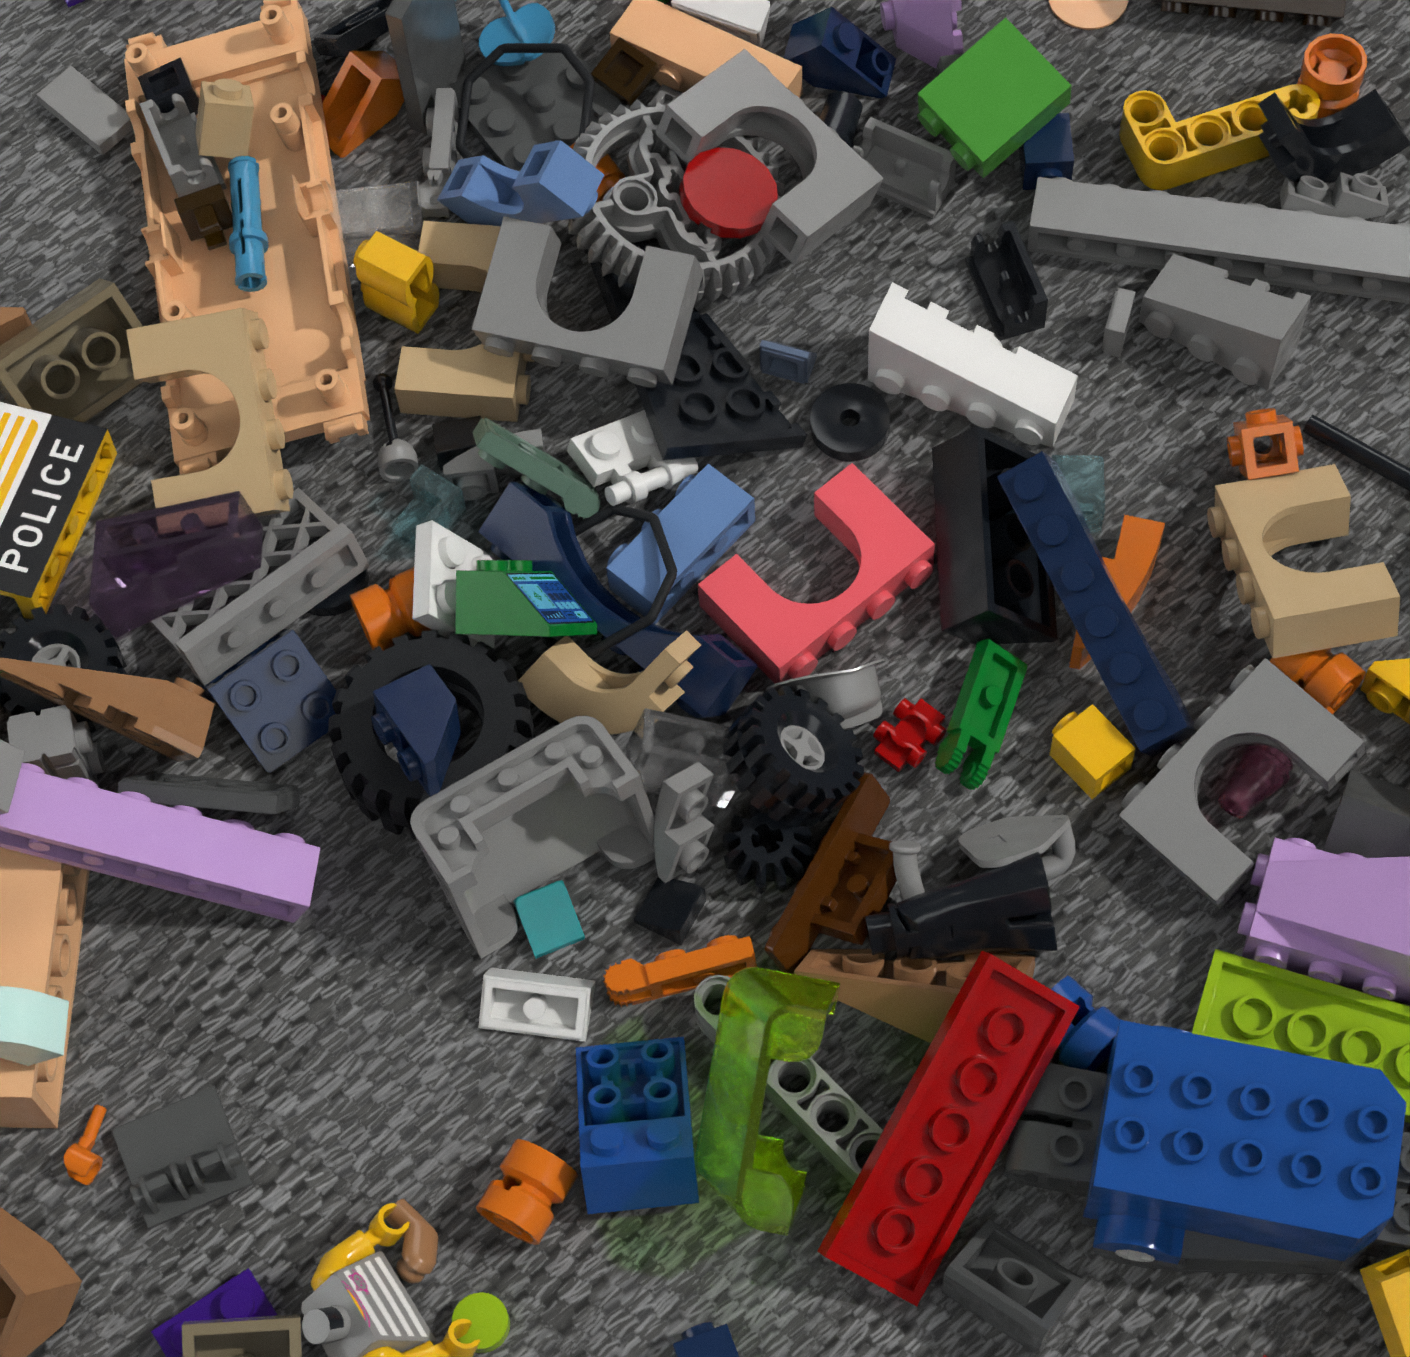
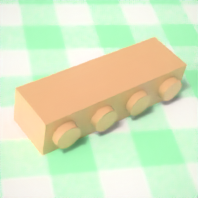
M632 0L610 31L611 47L621 37L657 63L659 71L652 79H655L661 86L664 84L684 93L746 49L757 61L764 64L771 74L794 95L800 98L803 94L802 66L657 0Z

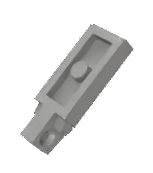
M436 88L435 107L427 108V134L432 136L431 147H424L422 158L424 176H428V179L417 187L419 209L422 218H450L451 210L437 199L458 161L456 135L460 110L456 92L453 88Z

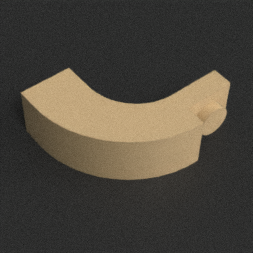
M686 630L667 646L645 670L632 674H622L607 670L598 665L569 636H564L545 651L518 681L523 683L527 698L540 710L560 723L575 716H589L596 718L602 723L609 734L625 733L650 723L685 693L677 684L694 668L687 660L701 644Z

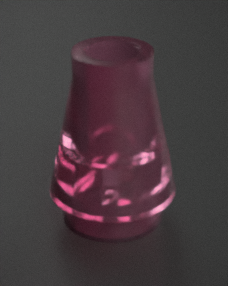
M1257 744L1256 746L1247 747L1226 789L1218 798L1221 807L1235 818H1244L1251 809L1289 782V773L1293 769L1291 759L1271 746Z

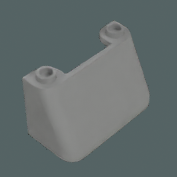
M575 716L565 720L441 790L439 793L425 799L411 814L410 824L418 844L465 934L481 959L506 945L518 931L519 921L514 908L510 904L515 898L530 892L599 851L604 854L613 866L621 869H635L655 859V817L641 776L603 724L596 718L589 716Z

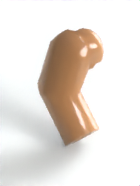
M403 1198L395 1203L397 1205L396 1208L385 1220L394 1229H399L406 1222H410L408 1229L402 1235L404 1238L402 1258L397 1262L396 1270L401 1279L408 1283L416 1284L424 1279L425 1274H430L433 1271L437 1261L439 1239L435 1229Z

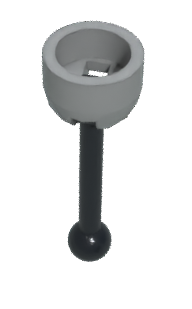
M380 373L374 377L373 386L376 391L380 392L389 442L380 448L377 462L380 476L386 481L396 482L413 478L419 472V463L413 446L409 442L398 438L389 392L393 382L388 374Z

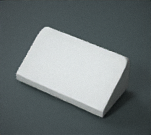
M768 0L671 1L672 7L760 48L763 45L770 13V1Z
M489 968L483 975L478 1028L585 1042L595 990V980Z

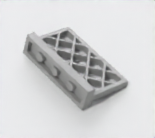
M299 487L294 490L293 498L288 499L290 511L256 517L135 603L142 616L189 665L195 677L204 686L370 567L353 532L343 523L338 525ZM300 508L304 511L300 524L282 525L287 517ZM322 536L320 539H318L313 544L308 546L310 537ZM296 538L293 550L274 552L277 540ZM263 541L260 553L242 554L243 549L252 542ZM269 566H281L267 576ZM255 568L252 580L233 581L237 569ZM222 570L219 582L200 584L202 578L210 572ZM240 595L225 606L228 596ZM214 597L210 610L192 611L196 598ZM171 600H181L177 612L157 614L156 611ZM198 625L184 636L186 626Z

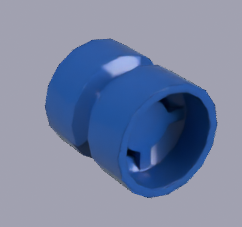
M1066 976L1051 990L1080 1007L1058 1046L1060 1050L1058 1060L1064 1066L1095 1072L1110 1055L1121 1019L1107 1007L1103 1006L1095 1009L1092 1006L1093 995L1071 976Z

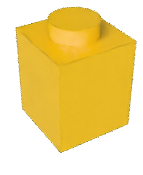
M1093 704L1079 715L1075 711L1070 712L1052 730L1053 737L1050 756L1091 799H1094L1132 767L1136 748Z

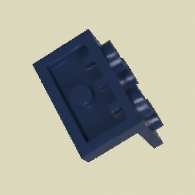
M294 629L281 630L210 683L202 686L207 700L215 703L214 706H218L263 770L269 773L329 731V718L335 714L332 702L336 689Z

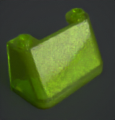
M746 967L737 971L729 979L722 996L695 1155L696 1168L700 1177L748 1226L760 1231L788 1236L803 1200L807 1172L795 1170L788 1163L784 1155V1139L758 1134L771 1059L786 1062H801L810 1058L818 1050L824 1035L826 1019L828 1015H834L836 1011L840 983L760 967Z

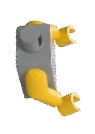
M395 1203L386 1204L371 1220L368 1231L365 1233L361 1230L356 1231L325 1253L321 1258L311 1280L314 1292L301 1304V1311L304 1314L302 1331L304 1337L310 1343L321 1344L328 1357H473L480 1339L468 1344L457 1340L467 1334L472 1322L464 1318L453 1321L443 1341L433 1345L437 1341L384 1253L382 1251L375 1253L374 1246L377 1244L385 1247L394 1245L409 1227V1221L399 1229L389 1228L385 1224L384 1219L397 1206Z

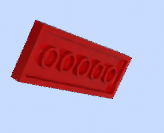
M981 951L817 1252L917 1307L1080 1006L994 955Z

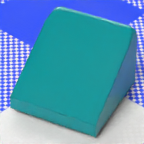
M556 881L513 900L516 913L535 959L585 939L564 881Z

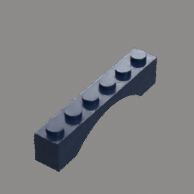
M1041 451L997 476L1139 751L1153 757L1170 748L1175 743H1180L1193 736L1197 732L1193 728L1194 722L1174 684L1149 646L1121 596L1094 542L1081 508L1057 462Z
M509 482L478 531L492 543L491 551L502 560H533L532 571H552L597 623V630L603 634L601 641L641 619V617L625 608L601 584L587 563L576 538L570 512L565 510L562 505L548 494H541L524 482ZM651 624L609 649L617 654L631 657L640 665L638 670L641 672L683 633L670 631ZM691 634L701 646L687 660L694 668L677 684L685 693L676 702L684 711L696 718L725 715L759 665L721 634Z

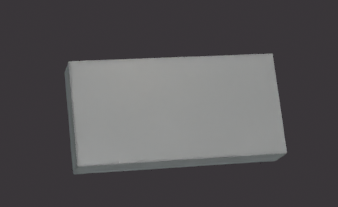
M69 66L36 94L44 108L102 156L133 130L126 110L72 66Z

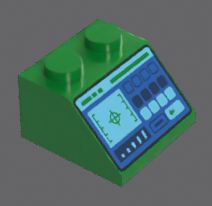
M476 560V570H456L455 634L541 637L597 634V623L552 571H532L533 560Z

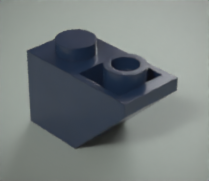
M832 6L793 24L784 54V59L802 66V78L813 87L881 99L887 97L897 59Z
M428 664L374 690L373 695L377 714L371 716V721L381 742L384 745L392 743L398 751V762L408 780L412 782L418 779L431 797L440 792L461 731L456 699L431 664Z

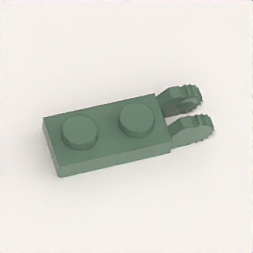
M486 417L480 419L472 434L476 446L479 448L478 455L498 469L503 470L506 465L522 473L521 480L526 485L541 494L546 495L549 490L561 497L565 510L573 515L576 513L578 517L581 516L584 519L599 512L601 499L596 488L583 475Z

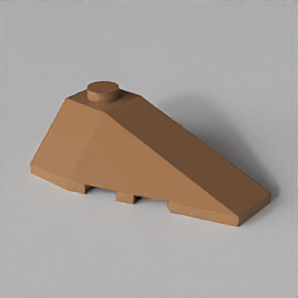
M0 1207V1357H27L66 1323L82 1280L51 1243Z

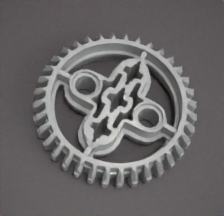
M655 97L649 102L647 107L637 99L630 106V109L620 104L613 114L604 112L598 119V122L592 121L586 128L585 133H581L580 137L576 139L573 150L596 167L599 161L608 153L622 146L633 144L629 149L627 157L629 176L620 179L614 187L607 191L603 200L596 202L593 208L583 217L568 219V234L578 235L576 239L577 249H589L587 255L588 264L601 262L603 264L601 268L602 276L611 273L619 276V287L627 282L636 285L645 251L632 243L656 238L662 249L695 255L703 270V275L695 304L701 300L702 296L711 303L719 298L720 293L729 298L736 292L737 287L744 290L751 283L752 279L757 280L765 267L772 262L778 249L759 231L751 236L748 243L741 250L716 260L721 249V237L710 233L712 228L705 226L701 222L698 226L689 218L681 204L679 186L688 164L656 135L666 106H662ZM745 135L736 136L717 146L720 148H735L753 155L768 168L777 185L778 199L784 195L785 184L777 181L779 168L768 166L770 163V153L757 152L759 148L758 139L746 140L744 138Z

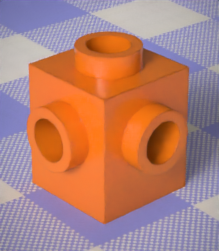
M1275 408L1249 411L1245 413V421L1233 422L1235 436L1227 437L1229 461L1231 467L1239 466L1240 473L1247 480L1299 472L1297 456L1304 455L1303 439L1299 425L1293 426V421L1284 414L1276 415ZM1269 436V447L1263 452L1255 451L1254 439L1256 437Z

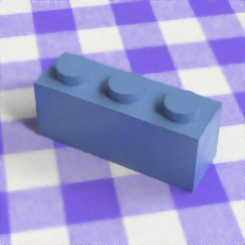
M707 464L696 476L691 474L686 477L679 485L675 498L663 510L659 508L652 512L660 519L677 567V577L653 624H656L755 522L754 498L710 464ZM646 521L642 525L641 532L629 545L623 543L616 548L610 556L606 567L609 589L643 616L648 614L667 574L650 522Z

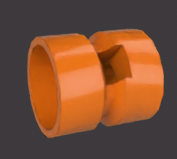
M1330 33L1319 36L1309 43L1304 52L1301 75L1297 84L1307 85L1318 94L1320 106L1317 119L1333 115L1356 102L1359 97V87L1363 82L1367 67V55L1363 47L1355 39L1343 34Z
M414 567L389 580V587L386 590L374 584L350 594L352 605L372 649L380 646L384 651L394 646L392 638L404 635L407 632L415 637L422 636V631L431 630L412 619Z
M1332 648L1270 659L1273 665L1331 714H1334L1346 703L1360 686L1366 675V671L1345 653H1331Z
M516 1139L500 1165L504 1175L502 1180H492L478 1202L476 1210L481 1216L501 1230L526 1243L539 1245L554 1219L550 1207L552 1204L564 1202L578 1175L570 1165L553 1153L529 1141Z

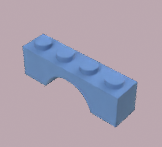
M557 140L534 145L521 171L505 167L484 155L460 159L457 161L437 200L468 224L501 226L503 217L539 224L579 218L587 214L595 205L598 198L597 189L604 174L563 141Z

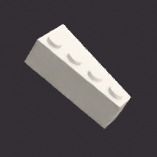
M892 282L869 329L868 381L873 382L876 387L888 394L903 393L917 398L932 410L945 411L947 409L966 416L970 422L979 427L991 428L994 426L1013 433L1018 440L1026 444L1038 445L1041 443L1053 448L1074 402L1078 375L1020 346L1014 348L1011 352L1003 348L1001 342L994 336L995 333L979 325L974 330H967L946 319L949 310L933 302H930L928 308L925 309L905 299L909 290Z

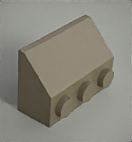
M99 278L0 346V392L9 404L84 423L142 383V381L134 380L126 330L142 327L143 325L115 283Z

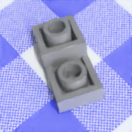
M1340 172L1333 189L1328 188V185L1322 180L1312 176H1302L1299 182L1286 177L1280 189L1282 210H1309L1320 215L1342 218L1354 216L1368 219L1385 215L1389 208L1386 187L1382 186V183L1376 178L1363 173L1351 176Z
M541 428L514 433L545 452ZM477 446L455 457L443 466L449 498L460 497L464 500H478L489 493H498V475L508 474L513 477H521L522 473L508 465L503 470L492 466L478 455L479 448Z
M699 761L664 780L658 797L654 823V852L658 877L665 883L684 872L688 874L693 873L704 863L709 854V849L706 846L715 825L701 813L708 804L706 794L714 774Z

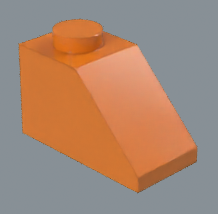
M349 51L322 103L329 148L340 158L346 157L392 120L404 103L396 60L386 51Z

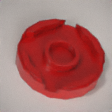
M716 147L700 152L688 163L679 186L681 204L689 218L698 226L701 222L705 226L712 228L710 233L723 238L741 239L757 234L761 230L772 204L778 200L777 185L768 168L753 155L735 148Z

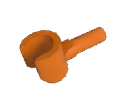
M94 1105L78 1144H72L64 1154V1164L69 1177L84 1185H90L103 1163L102 1157L91 1152L107 1111L105 1107L100 1105Z

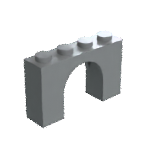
M746 49L667 104L656 131V135L687 164L700 152L716 148L730 138L743 135L769 139L787 150L799 165L803 181L772 204L760 233L794 265L867 209L884 179L867 160L858 155L839 137L834 129L828 127L798 96L786 88L771 74L764 64L757 61Z
M503 217L471 329L482 342L485 350L504 357H512L514 351L532 355L531 359L535 362L551 367H560L561 361L579 365V370L597 377H608L609 372L627 375L626 379L644 387H656L657 382L673 385L703 275V270L695 255L646 246L634 293L625 311L615 321L603 328L586 332L571 331L551 321L547 310V294L562 244L560 239L549 225Z
M1266 658L1256 668L1251 664L1246 666L1231 683L1229 688L1233 693L1220 707L1215 703L1210 705L1193 725L1197 732L1184 746L1179 743L1171 746L1157 764V767L1160 769L1158 774L1147 785L1143 782L1136 784L1121 802L1124 810L1119 814L1123 825L1218 909L1251 877L1255 866L1248 856L1206 820L1199 809V784L1208 765L1218 755L1233 747L1246 744L1264 745L1282 752L1329 792L1365 754V743L1359 736Z

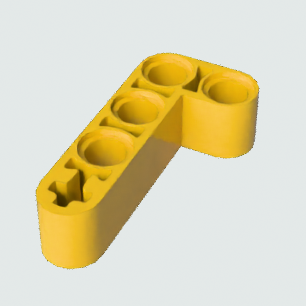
M1292 84L1175 122L1166 102L1160 95L1152 91H1136L1129 95L1124 102L1119 136L1143 184L1151 189L1167 190L1270 156L1258 136L1263 132L1260 125L1267 121L1258 103L1274 92L1291 113L1301 119H1317L1320 99L1318 94L1307 85Z

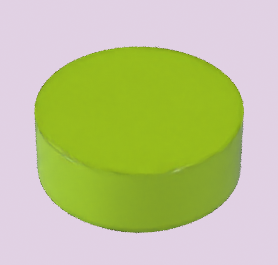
M484 1292L473 1293L463 1298L454 1309L452 1322L463 1318L472 1322L467 1334L457 1340L468 1344L480 1339L475 1353L491 1352L500 1347L506 1340L510 1330V1317L506 1307L496 1296Z

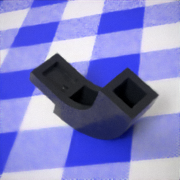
M1376 89L1333 115L1311 120L1294 116L1275 92L1258 103L1267 119L1266 122L1260 125L1263 132L1258 136L1279 172L1297 182L1305 175L1318 178L1325 183L1336 181L1340 172L1354 176L1385 162L1410 146V140Z

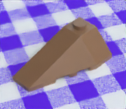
M0 657V677L60 706L66 705L71 711L174 761L198 759L203 751L215 703L203 698L205 690L188 680L176 677L174 683L162 679Z
M812 949L794 970V981L931 1043L980 953L964 954V960L909 959L907 957L885 960L883 953L872 955L871 949ZM987 952L1033 978L1035 956L1009 952Z

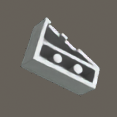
M1173 254L1144 294L1139 322L1144 324L1153 335L1163 339L1170 338L1187 347L1190 353L1199 360L1205 362L1213 361L1230 370L1234 377L1247 385L1256 384L1268 391L1298 347L1311 296L1297 292L1293 299L1268 292L1270 290L1268 282L1255 279L1251 286L1227 279L1229 276L1228 270Z

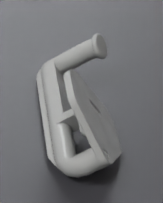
M1067 815L1006 817L970 829L958 839L960 849L976 865L982 868L1002 867L1036 852L1042 854L1052 846L1053 854L1042 857L1049 887L1071 866L1076 853L1075 839L1070 819ZM909 840L892 841L889 844V849L893 851L894 870L903 901L925 892L917 861V853L921 851V845Z

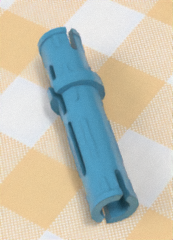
M238 156L231 159L228 163L233 233L229 236V249L235 255L236 286L238 285V288L242 291L255 292L267 285L264 253L268 250L269 246L267 234L262 230L259 186L260 168L255 158Z

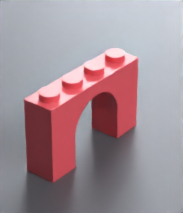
M853 463L814 492V516L853 554L859 566V572L855 580L843 593L828 601L813 604L788 600L773 591L738 554H735L698 584L699 606L750 659L759 665L758 667L775 684L810 675L818 664L817 659L831 648L834 651H838L845 647L855 636L858 626L870 617L873 620L882 617L893 606L895 597L908 586L911 589L919 587L933 572L935 543Z

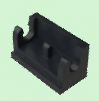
M1014 220L1001 224L997 231L998 238L991 243L985 244L982 234L978 233L971 241L970 257L965 258L966 266L999 341L1045 328L1048 298Z

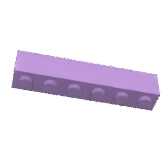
M22 763L9 812L0 815V847L292 923L310 907L320 847L306 844L303 838L294 834L278 833L272 835L254 830L253 825L242 820L228 819L220 821L205 817L200 810L190 806L178 805L171 808L152 803L149 797L141 793L131 791L115 793L98 788L95 782L85 778L71 777L62 779L45 774L42 768L29 763Z

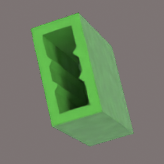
M1005 17L917 93L918 109L920 112L917 114V117L931 135L937 137L941 134L951 144L950 152L962 168L966 171L973 168L982 178H985L1070 104L1072 85Z

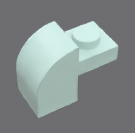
M0 986V1058L30 1066L63 1056L69 1001L30 989Z

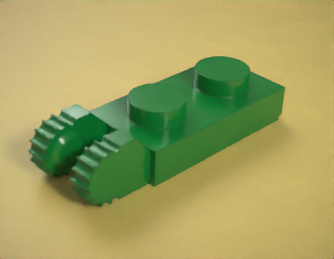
M990 639L982 640L976 644L946 731L949 735L940 744L937 752L938 756L934 762L936 764L935 767L944 774H950L961 764L962 756L966 752L967 746L973 748L974 750L964 761L963 771L960 773L961 777L959 778L961 780L960 783L969 790H975L986 780L985 778L988 775L987 772L991 767L994 755L1000 751L1028 667L1025 662Z

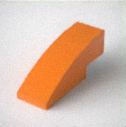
M1124 515L1115 558H1102L1128 609L1132 613L1152 574L1165 523ZM1076 630L1069 667L1081 669L1092 658Z

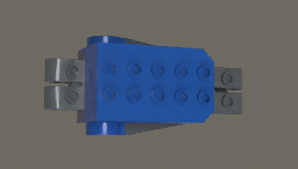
M1120 1020L1107 1061L1105 1074L1049 1063L1019 1118L1020 1121L1016 1123L1009 1137L1003 1171L1004 1176L1020 1184L1085 1197L1080 1224L1096 1227L1092 1246L1094 1252L1103 1258L1117 1263L1176 1272L1335 1275L1363 1255L1387 1259L1410 1249V1133L1403 1132L1407 1103L1380 1069L1197 1035L1172 1027L1150 1026Z

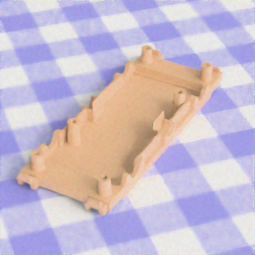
M263 0L264 5L261 6L259 21L168 47L163 41L162 35L155 36L153 32L129 38V44L126 45V59H124L129 100L125 101V106L136 142L130 143L131 154L140 168L148 226L141 228V232L146 240L150 255L149 261H145V265L155 280L160 323L237 308L258 312V318L263 319L268 331L269 345L268 348L264 349L266 367L272 370L276 380L277 396L275 399H272L275 419L281 421L284 429L285 443L320 433H325V439L330 444L340 442V437L357 433L359 436L369 434L367 421L370 420L364 383L366 378L318 73L312 52L308 20L298 0ZM175 59H182L199 97L201 81L215 82L218 79H232L240 82L242 85L250 86L254 111L248 156L255 158L256 163H259L262 230L267 234L269 245L268 250L264 253L267 285L259 291H242L235 284V255L229 249V236L233 233V227L223 230L227 245L209 251L204 237L194 241L190 240L178 214L174 199L179 197L139 105L145 102L146 98L138 80L139 76ZM214 157L227 187L223 191L231 208L228 163L233 158ZM211 374L167 380L166 386L160 387L162 401L168 408L174 462L179 467L180 475L203 471L217 465L229 454L239 433V409L232 392L221 380Z

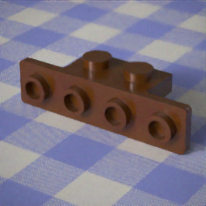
M864 772L863 776L858 780L861 782L860 785L843 801V805L829 831L822 837L818 851L808 869L796 884L794 894L782 916L769 934V939L764 948L765 952L784 974L794 976V970L807 956L819 933L862 946L868 935L865 916L880 913L897 882L893 864V851L889 849V844L892 841L872 836L890 804V797L873 774Z

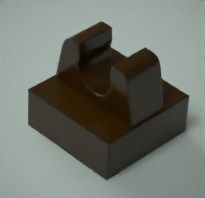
M619 37L590 74L597 84L630 107L646 89L649 82L659 71L656 62Z
M220 183L174 199L178 214L191 241L204 237L209 251L227 245L223 230L233 227L232 210Z

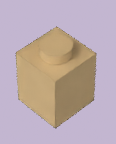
M218 79L215 82L201 81L195 131L199 155L224 158L248 156L254 111L250 86L242 85L240 82L232 79Z

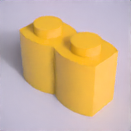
M376 231L370 240L366 239L359 245L353 260L354 266H356L357 278L361 282L364 304L368 309L419 334L439 306V289L432 282L434 271L432 260L430 257Z

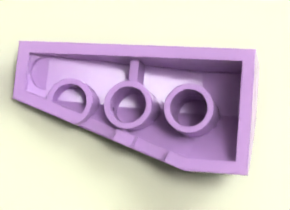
M888 0L880 3L883 28L885 31H893L897 48L934 68L937 67L940 56L963 53L961 29L955 30L957 29L956 11L962 10L961 0Z

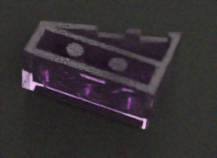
M240 491L96 521L89 605L105 626L110 629L112 635L117 638L261 568L263 526Z

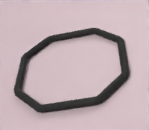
M504 43L492 51L466 76L463 82L456 135V149L463 159L474 157L465 146L473 83L504 53H562L585 82L579 137L581 133H585L586 128L590 125L595 88L594 78L569 46L563 43Z
M610 505L574 526L575 534L578 536L614 514L650 522L667 570L662 585L646 616L590 648L579 646L590 658L597 656L653 624L677 577V567L660 519L652 512L622 505ZM542 637L544 644L548 648L559 641L553 639V637Z

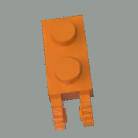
M726 935L711 940L706 948L686 953L683 949H674L663 952L655 957L654 962L644 965L632 958L621 961V964L609 965L610 968L605 970L606 975H603L605 980L603 982L608 991L607 995L610 996V1001H614V1004H619L620 1007L623 1005L628 1007L630 1003L636 1005L696 989L699 983L709 976L724 975L736 979L755 974L757 964L750 936L738 939L735 935Z

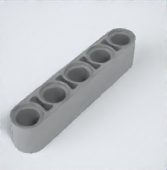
M713 975L702 980L696 987L693 997L696 1021L702 1032L817 1150L854 1185L862 1170L856 1160L862 1154L872 1152L883 1130L736 981L724 975ZM719 998L726 999L733 1005L732 1009L724 1015H713L705 1009L710 1001ZM760 1036L767 1039L771 1046L763 1053L753 1054L746 1051L742 1044L750 1037ZM796 1074L807 1079L809 1085L801 1092L791 1093L784 1090L779 1083L786 1076ZM836 1113L843 1116L848 1124L838 1132H828L822 1129L817 1122L825 1114Z

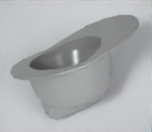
M879 659L854 669L789 679L771 685L767 689L774 687L777 691L781 686H791L792 692H797L799 689L810 692L811 701L815 702L820 697L828 703L825 709L832 716L838 713L845 719L840 724L844 730L851 729L877 719L882 714L883 707L876 666L884 663L886 659Z

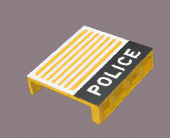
M0 402V595L14 598L23 617L32 620L34 619L32 609L42 606L47 614L116 458L117 451L107 428Z

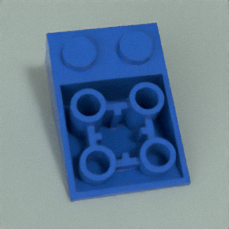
M684 1036L576 1047L580 1167L587 1214L699 1203Z

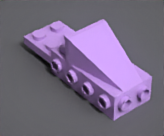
M1275 838L1269 855L1258 853L1255 869L1250 881L1251 885L1259 887L1256 903L1245 902L1237 931L1238 934L1247 936L1242 957L1336 985L1363 991V993L1410 1005V856L1365 858L1348 852L1337 855L1316 849L1313 843L1300 838H1287L1285 840Z

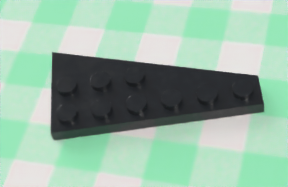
M647 240L632 243L644 251L646 246H651ZM601 262L590 263L609 316L613 322L629 305L635 285L627 282L619 287V276L614 273L602 276L601 268L603 264ZM695 307L691 315L673 385L657 382L656 387L651 388L635 384L662 459L674 460L802 448L807 438L806 432L798 423L792 425L779 410L781 402L771 390L764 392L749 374L751 366L711 317L707 313L700 315Z

